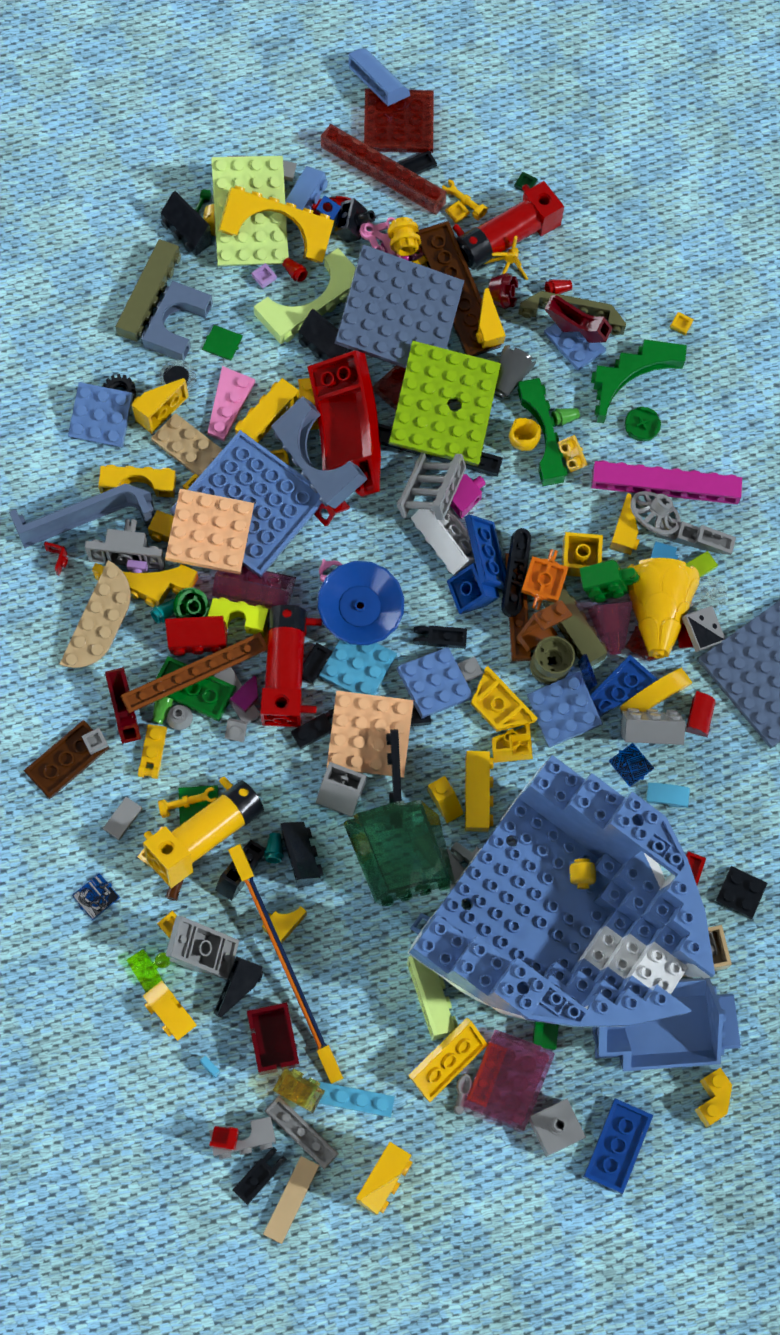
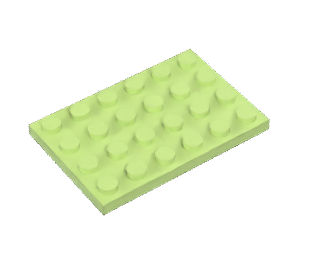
M283 156L211 157L217 266L263 265L265 263L267 265L283 264V261L289 258L285 215L273 211H264L251 215L242 224L238 235L235 237L218 231L231 187L240 186L245 188V192L251 194L252 191L262 194L263 198L269 199V197L279 199V203L285 204Z

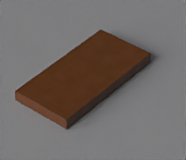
M84 720L23 770L49 800L109 749L108 746L92 755L90 754L82 736L93 731V729Z

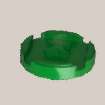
M637 407V409L629 411L625 418L624 426L631 438L644 442L652 440L657 436L661 429V420L654 410L648 407Z

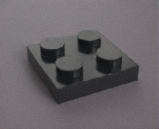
M731 866L715 902L752 919L768 883Z

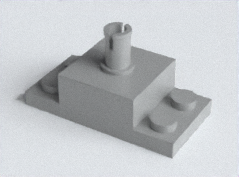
M130 519L125 520L124 531L107 529L105 543L100 540L86 541L85 544L89 562L106 564L109 560L115 565L127 566L128 560L147 562L148 568L164 570L165 567L162 549L156 546H148L146 534L135 532L137 521L134 519L131 522Z
M176 916L165 956L170 957L171 962L193 971L210 973L222 979H227L233 966L240 940L183 916Z

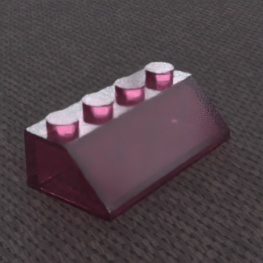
M243 565L240 575L218 570L214 577L212 596L218 599L220 597L235 602L243 601L254 606L262 605L269 609L277 605H289L296 577L266 571L260 578Z

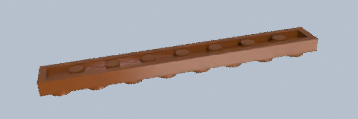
M261 632L124 693L120 697L130 714L266 652L267 645Z

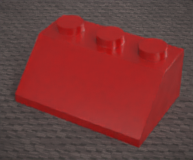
M223 616L165 619L170 654L182 656L185 653L201 655L204 652L215 653L228 647L227 627Z

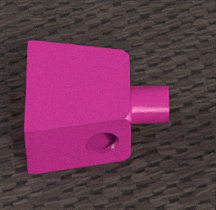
M463 474L450 504V507L461 519L481 500L482 491L480 488L486 485L481 476L472 480L467 474Z

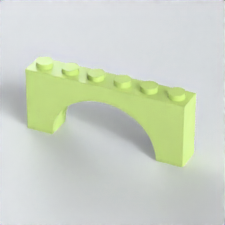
M339 248L324 257V266L330 275V281L326 290L317 299L305 305L290 307L280 305L266 297L254 306V315L280 344L285 341L289 342L294 338V335L298 333L312 309L322 316L327 312H332L339 303L347 301L356 267Z

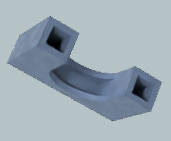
M172 281L170 286H167L164 291L163 300L158 302L155 315L151 316L148 329L142 333L141 340L143 341L144 348L184 362L191 348L190 340L168 331L164 326L165 320L169 315L177 311H187L206 318L213 305L212 295Z

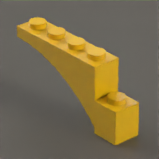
M97 563L93 566L92 571L95 579L99 580L105 566ZM180 564L179 567L160 572L131 573L122 571L128 580L131 597L144 599V602L151 607L162 604L171 589L177 595L185 588H193L199 578L197 571L183 564Z

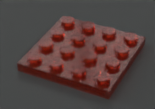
M365 89L364 151L414 153L430 151V153H433L434 90H409V97L387 106L371 89Z

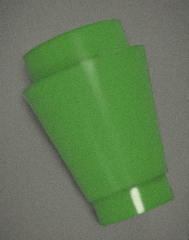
M560 408L552 411L551 416H553L554 425L561 427L579 419L580 413L578 408Z
M165 697L155 702L152 722L163 724L169 710L174 706L172 704L173 699Z

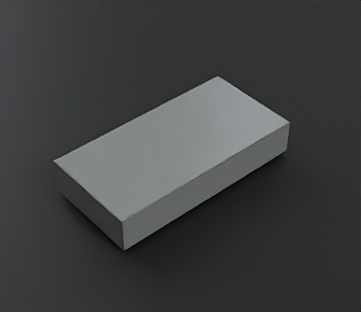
M125 797L105 824L103 830L120 840L141 812L142 807Z

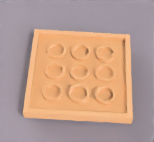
M180 489L165 560L240 575L254 503Z
M336 690L327 767L329 762L356 772L392 776L391 765H388L387 753H391V746L387 745L386 734L390 733V729H398L400 776L404 778L414 700Z

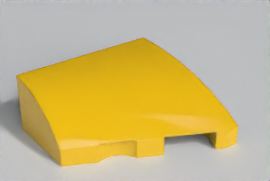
M526 724L516 731L512 728L505 734L492 738L494 763L533 759L530 724Z

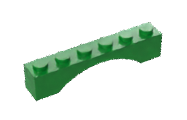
M540 378L518 382L517 391L521 406L536 418L544 434L545 453L538 469L542 487L564 483L565 476L568 475L567 467L562 463L563 453H561L557 445L559 438L557 432L554 433L553 430L554 419L553 416L549 415V401L545 400V385L541 384Z

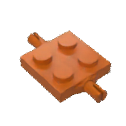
M550 549L548 559L532 556L521 593L535 598L532 606L533 609H535L538 603L536 610H540L542 600L554 603L559 600L569 567L560 565L555 561L558 553L557 550Z

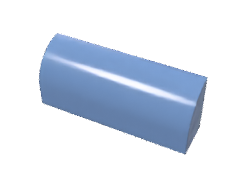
M362 48L349 53V68L387 106L410 96L409 90L367 49Z

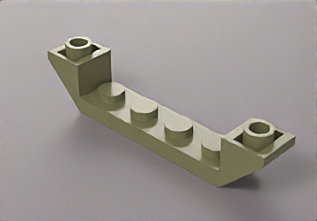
M540 291L520 303L519 315L525 318H536L538 306L545 308L551 295H557L588 315L608 319V323L612 326L610 332L612 335H624L626 322L611 304Z

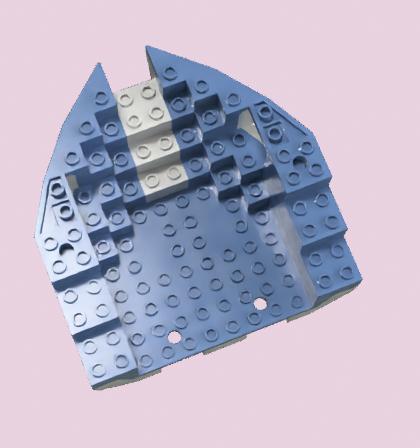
M551 755L501 818V822L455 882L456 884L429 918L407 953L469 997L491 1006L499 1013L525 1020L571 1027H625L690 1013L692 1010L672 996L671 993L683 975L705 979L713 977L715 970L705 908L689 861L667 817L634 792L623 797L593 773L584 779L555 756ZM507 837H513L516 840L514 847L507 844ZM586 858L595 864L596 882L589 885V889H577L576 885L570 883L569 866L574 863L575 859ZM659 864L672 873L666 880ZM462 900H468L471 903L470 910L462 908Z

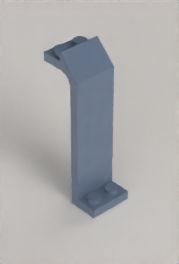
M123 484L27 524L23 515H18L16 509L9 513L24 548H27L125 507L137 508L148 528L154 517V505L149 491L129 484Z

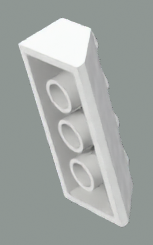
M450 507L444 520H437L435 513L428 509H418L411 517L415 527L422 532L427 543L434 548L436 555L442 559L450 573L456 575L472 563H475L468 531Z

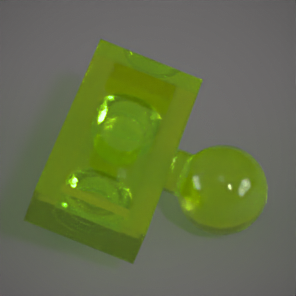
M145 949L140 950L126 960L145 992H148L160 981L164 982L157 969L167 968L171 963L170 957L165 956V952L157 954L154 962H152Z

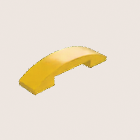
M681 667L655 681L619 708L621 711L635 708L639 709L640 712H647V709L653 708L674 693H679L693 682Z

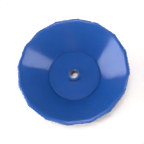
M352 561L338 566L326 576L318 592V611L323 625L334 637L352 645H370L386 639L397 629L404 614V595L398 580L386 568L373 562ZM360 603L364 607L362 609L357 608V604Z

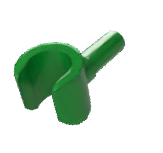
M201 190L200 200L195 209L196 212H199L204 200L210 201L211 190Z

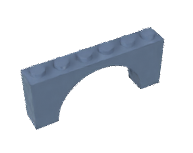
M302 396L271 425L275 431L273 434L280 442H283V449L293 456L292 461L297 467L302 469L301 474L303 477L310 480L312 483L310 487L321 496L319 498L325 506L329 505L335 509L367 480V477L359 466L351 461H348L339 468L325 471L318 470L312 465L307 453V439L312 425L321 414L311 401Z

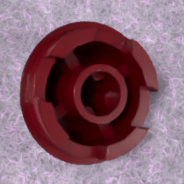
M505 273L491 278L488 288L494 305L503 309L514 307L518 298L514 297L515 288H518L516 276Z

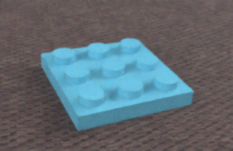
M339 640L319 678L346 692L375 695L393 664L397 653L378 643L352 645Z

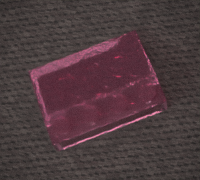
M495 1029L463 1106L518 1132L524 1131L555 1053Z

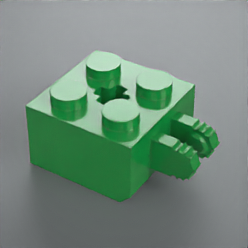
M614 560L580 568L583 589L593 603H601L609 598H621L625 594H629L628 585L639 581V575L634 568L621 569Z

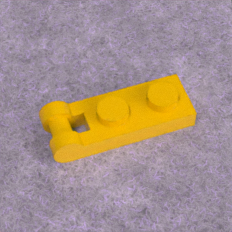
M147 725L138 777L151 776L152 779H158L167 727ZM147 764H153V769L146 768Z

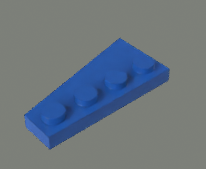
M629 655L590 696L601 717L658 679Z

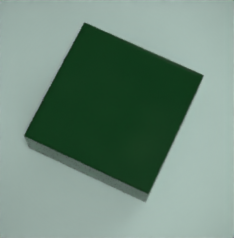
M522 172L514 187L523 191V185L527 184L532 188L536 185L538 179Z

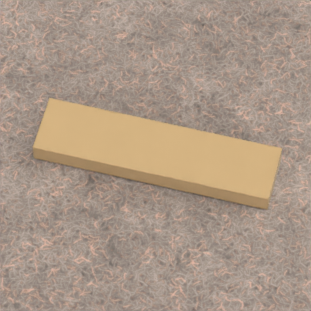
M300 1156L263 1235L280 1244L283 1243L320 1165Z

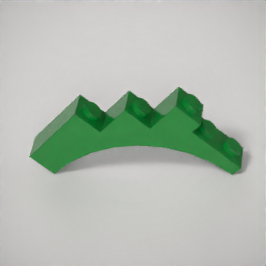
M644 339L642 346L638 347L637 354L621 352L619 359H615L614 368L597 365L596 372H592L591 383H594L593 389L597 390L596 400H599V405L595 406L594 416H597V423L605 422L607 410L612 399L632 379L654 370L667 368L683 369L687 345Z

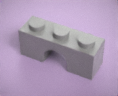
M266 1117L250 1121L251 1134L245 1140H237L235 1152L212 1148L214 1157L219 1156V1160L231 1158V1154L239 1152L240 1155L252 1153L254 1148L260 1147L261 1151L273 1148L272 1144H276L272 1118ZM209 1130L210 1138L212 1140L213 1130Z

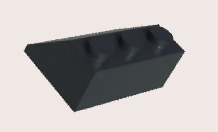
M176 191L172 192L160 212L161 224L166 230L170 229L172 231V235L177 241L181 240L189 253L192 252L197 256L212 245L210 225Z
M314 309L309 312L298 331L299 343L302 347H308L317 359L321 358L323 361L353 351L334 344L338 329Z
M304 822L281 823L282 836L298 889L321 882L320 876L324 874L321 864L317 865L315 857H318L315 845L311 846L309 840L312 838L310 827H305Z

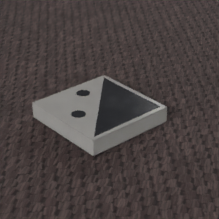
M712 606L682 616L695 652L725 640Z

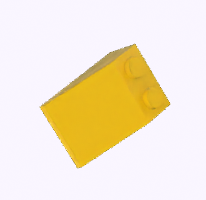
M184 378L144 392L141 396L136 397L132 404L135 421L152 434L189 397L186 380Z

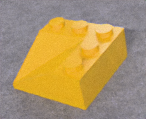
M389 1142L356 1197V1202L375 1215H378L379 1212L384 1213L390 1203L387 1201L390 1193L393 1195L396 1193L400 1186V1183L397 1182L401 1174L406 1176L413 1163L410 1161L412 1155Z

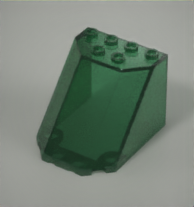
M414 800L408 803H404V801L390 803L359 812L354 815L353 819L344 822L345 829L374 901L379 905L382 904V907L393 905V901L400 899L401 901L413 899L412 896L420 894V896L429 895L432 893L431 890H447L451 888L450 885L456 884L439 815L422 800Z

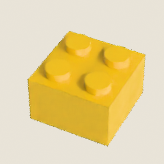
M565 532L562 565L569 567L566 576L581 577L580 568L602 562L603 535Z

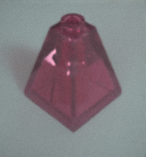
M632 601L595 605L588 609L601 641L605 643L607 652H610V655L621 654V650L625 648Z

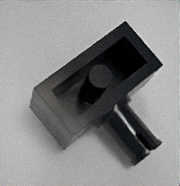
M353 198L341 202V208L334 232L346 243L360 240L361 225L374 222L376 218L372 210L368 211Z

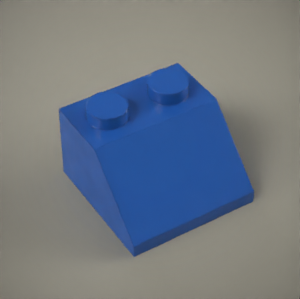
M472 563L447 580L459 614L486 607L500 598L497 588L480 584L475 563Z

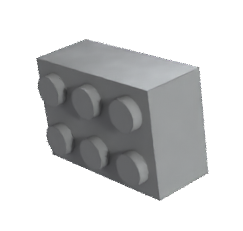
M628 708L627 711H622L620 733L625 742L684 745L686 722L681 714L675 710H666V713H662L655 709H647V712H640L639 709Z

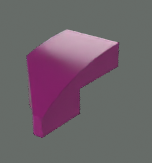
M253 676L230 698L231 702L244 712L258 699L257 677Z

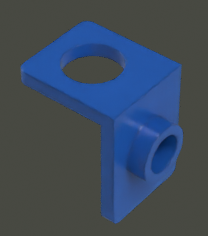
M323 196L316 210L321 214L329 215L335 224L341 206L328 197ZM324 203H329L332 206L331 212H326L323 209Z

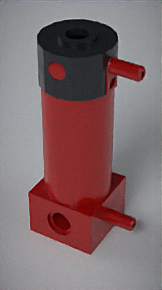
M545 181L532 188L527 184L523 185L522 190L524 194L522 202L476 228H472L464 233L458 224L453 226L452 229L458 235L456 240L469 268L476 269L494 257L492 253L503 252L512 247L514 236L518 237L517 243L536 232L543 236L561 225L565 206Z
M277 605L269 610L265 688H262L260 712L262 726L298 728L301 726L302 713L317 712L316 706L302 705L301 687L307 625L321 626L322 619L307 618V611L298 606Z

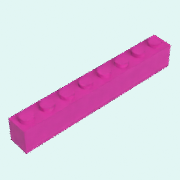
M600 460L595 461L593 466L591 488L629 493L648 491L674 498L738 505L742 494V477H737L733 474L726 476L714 472L700 473L696 470L682 471L678 468L664 469L660 466L645 467L642 464L627 465L623 462L609 463L608 461Z

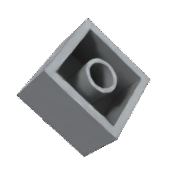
M568 1099L556 1103L528 1118L546 1157L586 1138Z

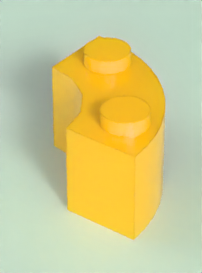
M160 981L143 995L147 1001L144 1006L151 1015L155 1012L164 1024L162 1029L168 1037L173 1035L178 1041L197 1026L163 981Z

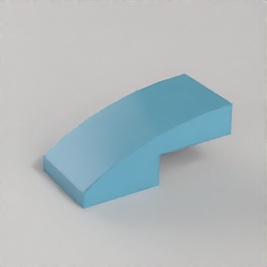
M648 782L647 803L688 808L690 788Z

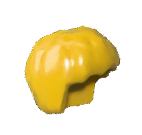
M515 419L508 435L511 445L520 451L533 450L539 443L541 428L532 419Z

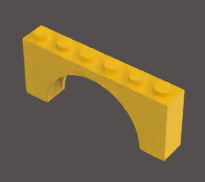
M240 186L229 189L218 229L219 232L235 237L238 235L242 224L251 215L264 211L277 212L287 216L299 228L304 241L303 258L316 263L323 262L334 220H331L329 215L320 213L319 216L313 214L314 211L307 208L300 210L296 208L297 205L286 202L285 205L279 203L280 200L273 197L266 199L262 197L261 193L252 191L251 194L245 192V188Z

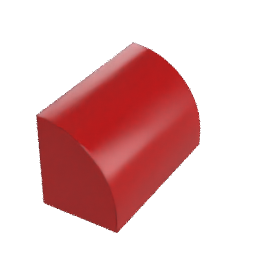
M696 691L693 696L685 732L708 738L716 703L713 697Z

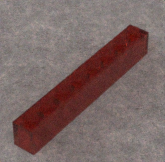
M332 124L322 133L321 148L431 213L437 215L445 205L447 195L445 190Z

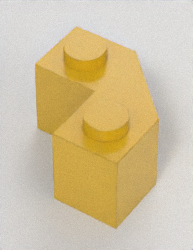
M721 1067L700 1080V1083L711 1098L695 1109L705 1127L712 1125L728 1113L732 1084Z

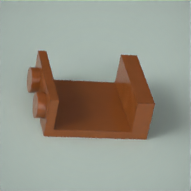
M560 600L534 613L516 638L525 650L529 652L535 649L544 638L557 636L558 634L552 626L572 617V613L563 601Z

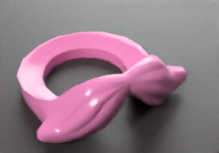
M323 559L319 568L321 581L324 582L327 576L323 575L325 570L332 565L340 566L343 564L339 561H326Z

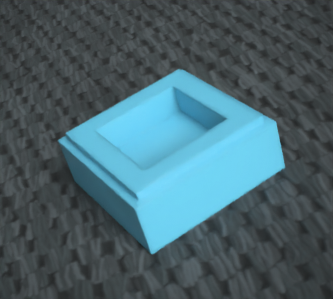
M206 1056L200 1060L201 1065L213 1077L216 1078L221 1073Z

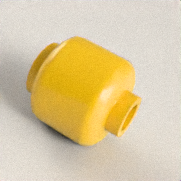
M575 859L574 863L569 866L570 883L576 885L577 889H589V885L596 882V867L594 863L590 862V859Z

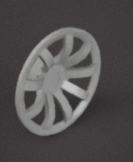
M642 491L636 493L631 499L630 506L633 515L648 530L661 535H671L679 529L681 519L678 511L673 506L672 500L668 496ZM644 495L646 502L639 500L638 497ZM649 495H650V496H654L655 499H654V500H651V499L649 498ZM635 503H637L640 506H645V508L638 509L636 508ZM651 511L644 520L639 515ZM674 512L676 519L671 518L669 513ZM654 516H656L655 527L648 524ZM661 519L666 530L660 529ZM668 521L672 524H676L675 527L671 528L668 524Z

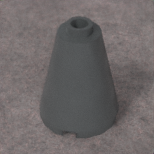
M510 345L504 346L499 360L501 365L494 393L499 398L508 397L518 386V382L522 381L536 364V361H531L532 357L516 347L514 350L509 349Z

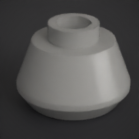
M175 705L169 710L166 720L171 728L184 730L192 723L193 715L188 707Z

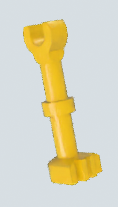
M448 180V185L451 186L449 188L444 185L442 186L444 193L454 195L461 200L464 206L467 205L473 209L472 217L477 221L487 213V206L484 204L478 205L471 200L469 195H464L456 188L454 181Z
M210 787L204 793L190 797L187 795L182 796V799L167 802L165 799L159 800L158 806L162 818L171 816V809L183 806L187 808L190 807V804L202 801L213 802L217 798L210 799L208 794L211 791H215V788Z

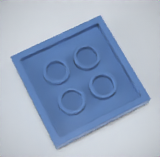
M79 382L68 437L123 448L134 394Z
M449 647L397 667V671L411 699L414 700L413 703L421 719L473 698V694Z
M580 671L527 694L549 748L603 725Z

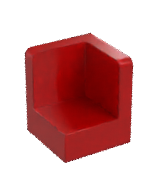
M215 1126L209 1146L235 1152L239 1129Z

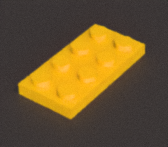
M466 1018L408 1076L424 1098L431 1102L488 1044L473 1022Z

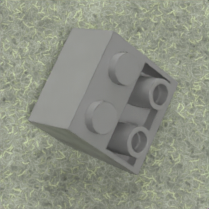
M329 762L320 786L316 804L353 817L365 787L367 775Z

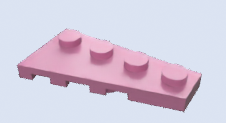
M222 366L207 432L209 436L225 442L255 384V379Z

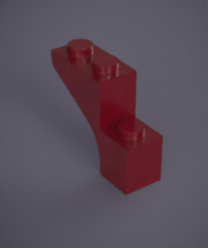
M551 295L544 309L562 332H580L588 343L606 342L612 330V326L605 317L588 315L557 295Z
M124 667L105 671L122 744L140 740V730L135 711L129 714L120 697L122 694L130 691Z

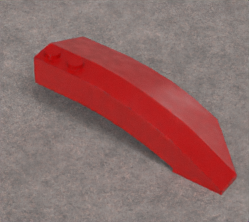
M354 350L307 366L316 409L321 414L318 417L321 439L322 470H333L351 461L359 466L367 477V480L355 492L362 497L380 492L381 450L379 425L365 353Z

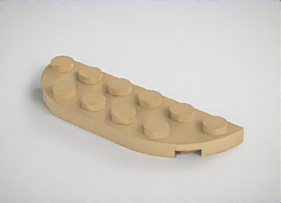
M109 560L59 663L62 666L82 668L102 659L109 651L129 609L131 590L128 580L122 570Z

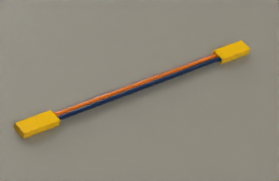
M238 844L228 849L242 882H245L312 1032L318 1046L316 1051L331 1084L343 1079V1075L330 1046L324 1042L253 881V871L241 844Z

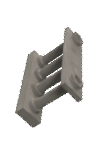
M425 453L420 454L406 487L397 501V508L400 510L402 518H406L409 509H428L435 513L437 520H444L466 470L462 454H455L450 463L428 462ZM427 469L448 470L444 476L425 475ZM422 482L442 483L439 489L419 488ZM416 495L436 496L433 502L413 501Z

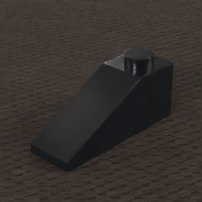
M250 839L243 848V851L252 871H254L264 856L266 848ZM233 861L221 874L215 891L231 901L245 884V882H242Z
M236 956L214 1014L222 1017L256 986V983L260 982L263 976V967Z

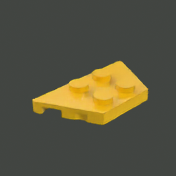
M489 666L485 667L481 681L471 701V705L496 732L535 723L538 718Z

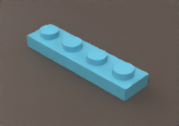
M314 1081L310 1102L391 1118L395 1096Z

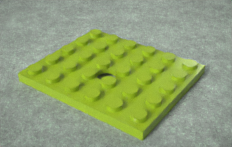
M412 341L389 444L453 460L455 454H462L465 464L478 467L501 363ZM450 399H457L461 403V409L451 411L447 402Z

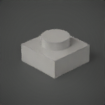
M475 656L457 664L466 682L483 675Z
M229 718L225 738L244 742L248 722Z
M100 728L82 736L91 755L108 747Z

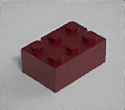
M287 1002L247 1011L259 1075L278 1072L277 1067H281L282 1071L300 1067Z

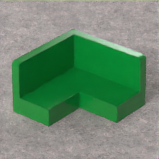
M534 1021L532 1047L556 1050L559 1025Z

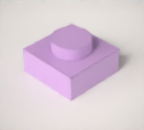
M266 263L252 272V277L262 288H265L277 279V275Z
M128 560L127 570L131 573H148V565L145 561Z

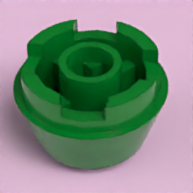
M185 588L176 595L173 602V611L176 618L207 617L209 614V601L207 596L199 589Z

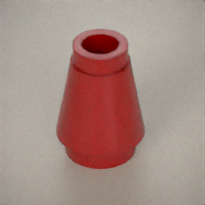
M286 258L283 261V267L294 281L302 282L306 279L308 271L305 266L290 258Z
M550 279L545 282V292L562 294L572 290L571 280Z

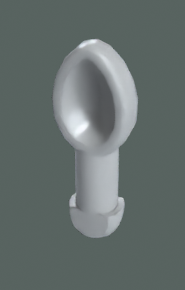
M468 1074L462 1075L456 1085L458 1096L454 1106V1113L457 1115L463 1113L466 1095L469 1094L472 1088V1080Z

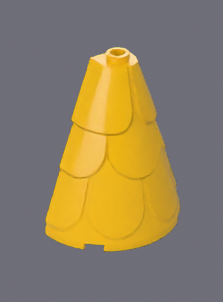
M671 558L640 560L638 565L634 566V564H631L627 567L634 568L639 575L638 582L628 585L629 597L638 622V630L648 656L662 659L669 657L680 634L683 623L682 616L687 615L690 609L691 601L699 586L700 574L694 566L688 567L686 562Z

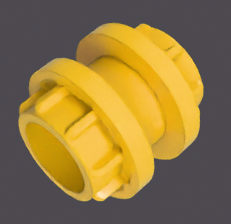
M400 217L393 220L387 230L388 237L391 239V250L399 256H410L416 253L421 244V238L416 234V232H419L418 224L408 217Z

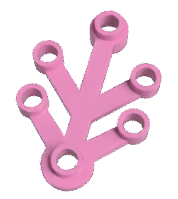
M389 217L386 222L377 225L370 222L361 225V237L369 240L372 248L383 252L386 249L387 253L401 258V256L391 250V239L388 237V233L383 234L380 232L390 227L389 222H392L395 218ZM377 239L382 241L384 247L378 244ZM420 246L417 250V252H419L420 254H412L411 261L417 260L423 256V252Z

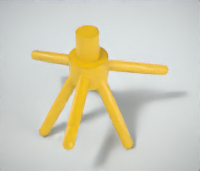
M514 236L512 249H509L507 252H494L492 256L501 257L493 258L484 263L489 264L505 259L507 263L502 274L507 272L510 264L515 263L524 279L528 280L518 259L519 250L516 248L517 236Z

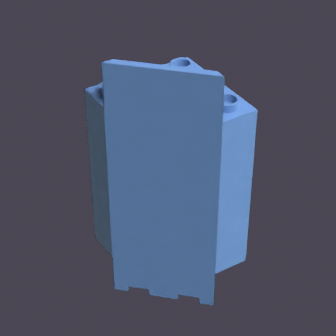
M710 978L680 979L671 995L692 1010L690 1013L625 1027H592V1035L595 1041V1059L619 1057L623 1071L721 1064V1056H724V1049L741 1047L734 994L717 995L716 986L712 985Z

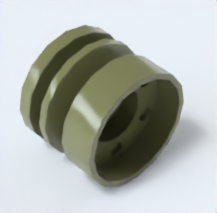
M550 636L541 640L530 660V670L533 677L545 685H550L566 678L575 661V652L572 645L566 639L559 636Z

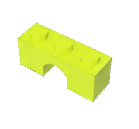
M220 597L219 599L213 598L208 616H223L227 629L231 620L237 617L246 620L244 625L246 633L257 634L261 632L262 636L265 637L269 609L262 605L251 606L243 601L232 602Z

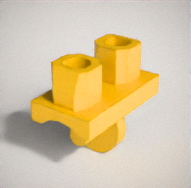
M575 435L557 442L570 473L588 465L582 452L583 448L580 447Z

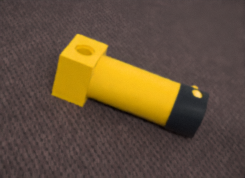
M221 777L219 782L226 791L212 803L171 832L165 826L154 835L150 831L144 833V837L147 839L143 842L146 861L170 888H173L193 873L192 863L264 812L260 798L246 782L239 781L232 785L226 777Z

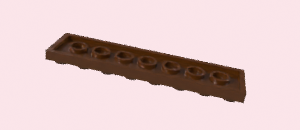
M449 221L420 229L416 234L421 238L420 248L428 267L464 280L453 322L464 353L477 356L500 348L501 344L483 349L481 343L477 341L476 333L478 331L482 298Z

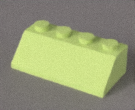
M409 956L407 961L408 969L431 1039L435 1041L447 1037L458 1027L456 1017L451 1016L449 1009L452 1008L449 996L445 997L443 989H445L444 980L442 977H438L437 973L421 964L412 956Z

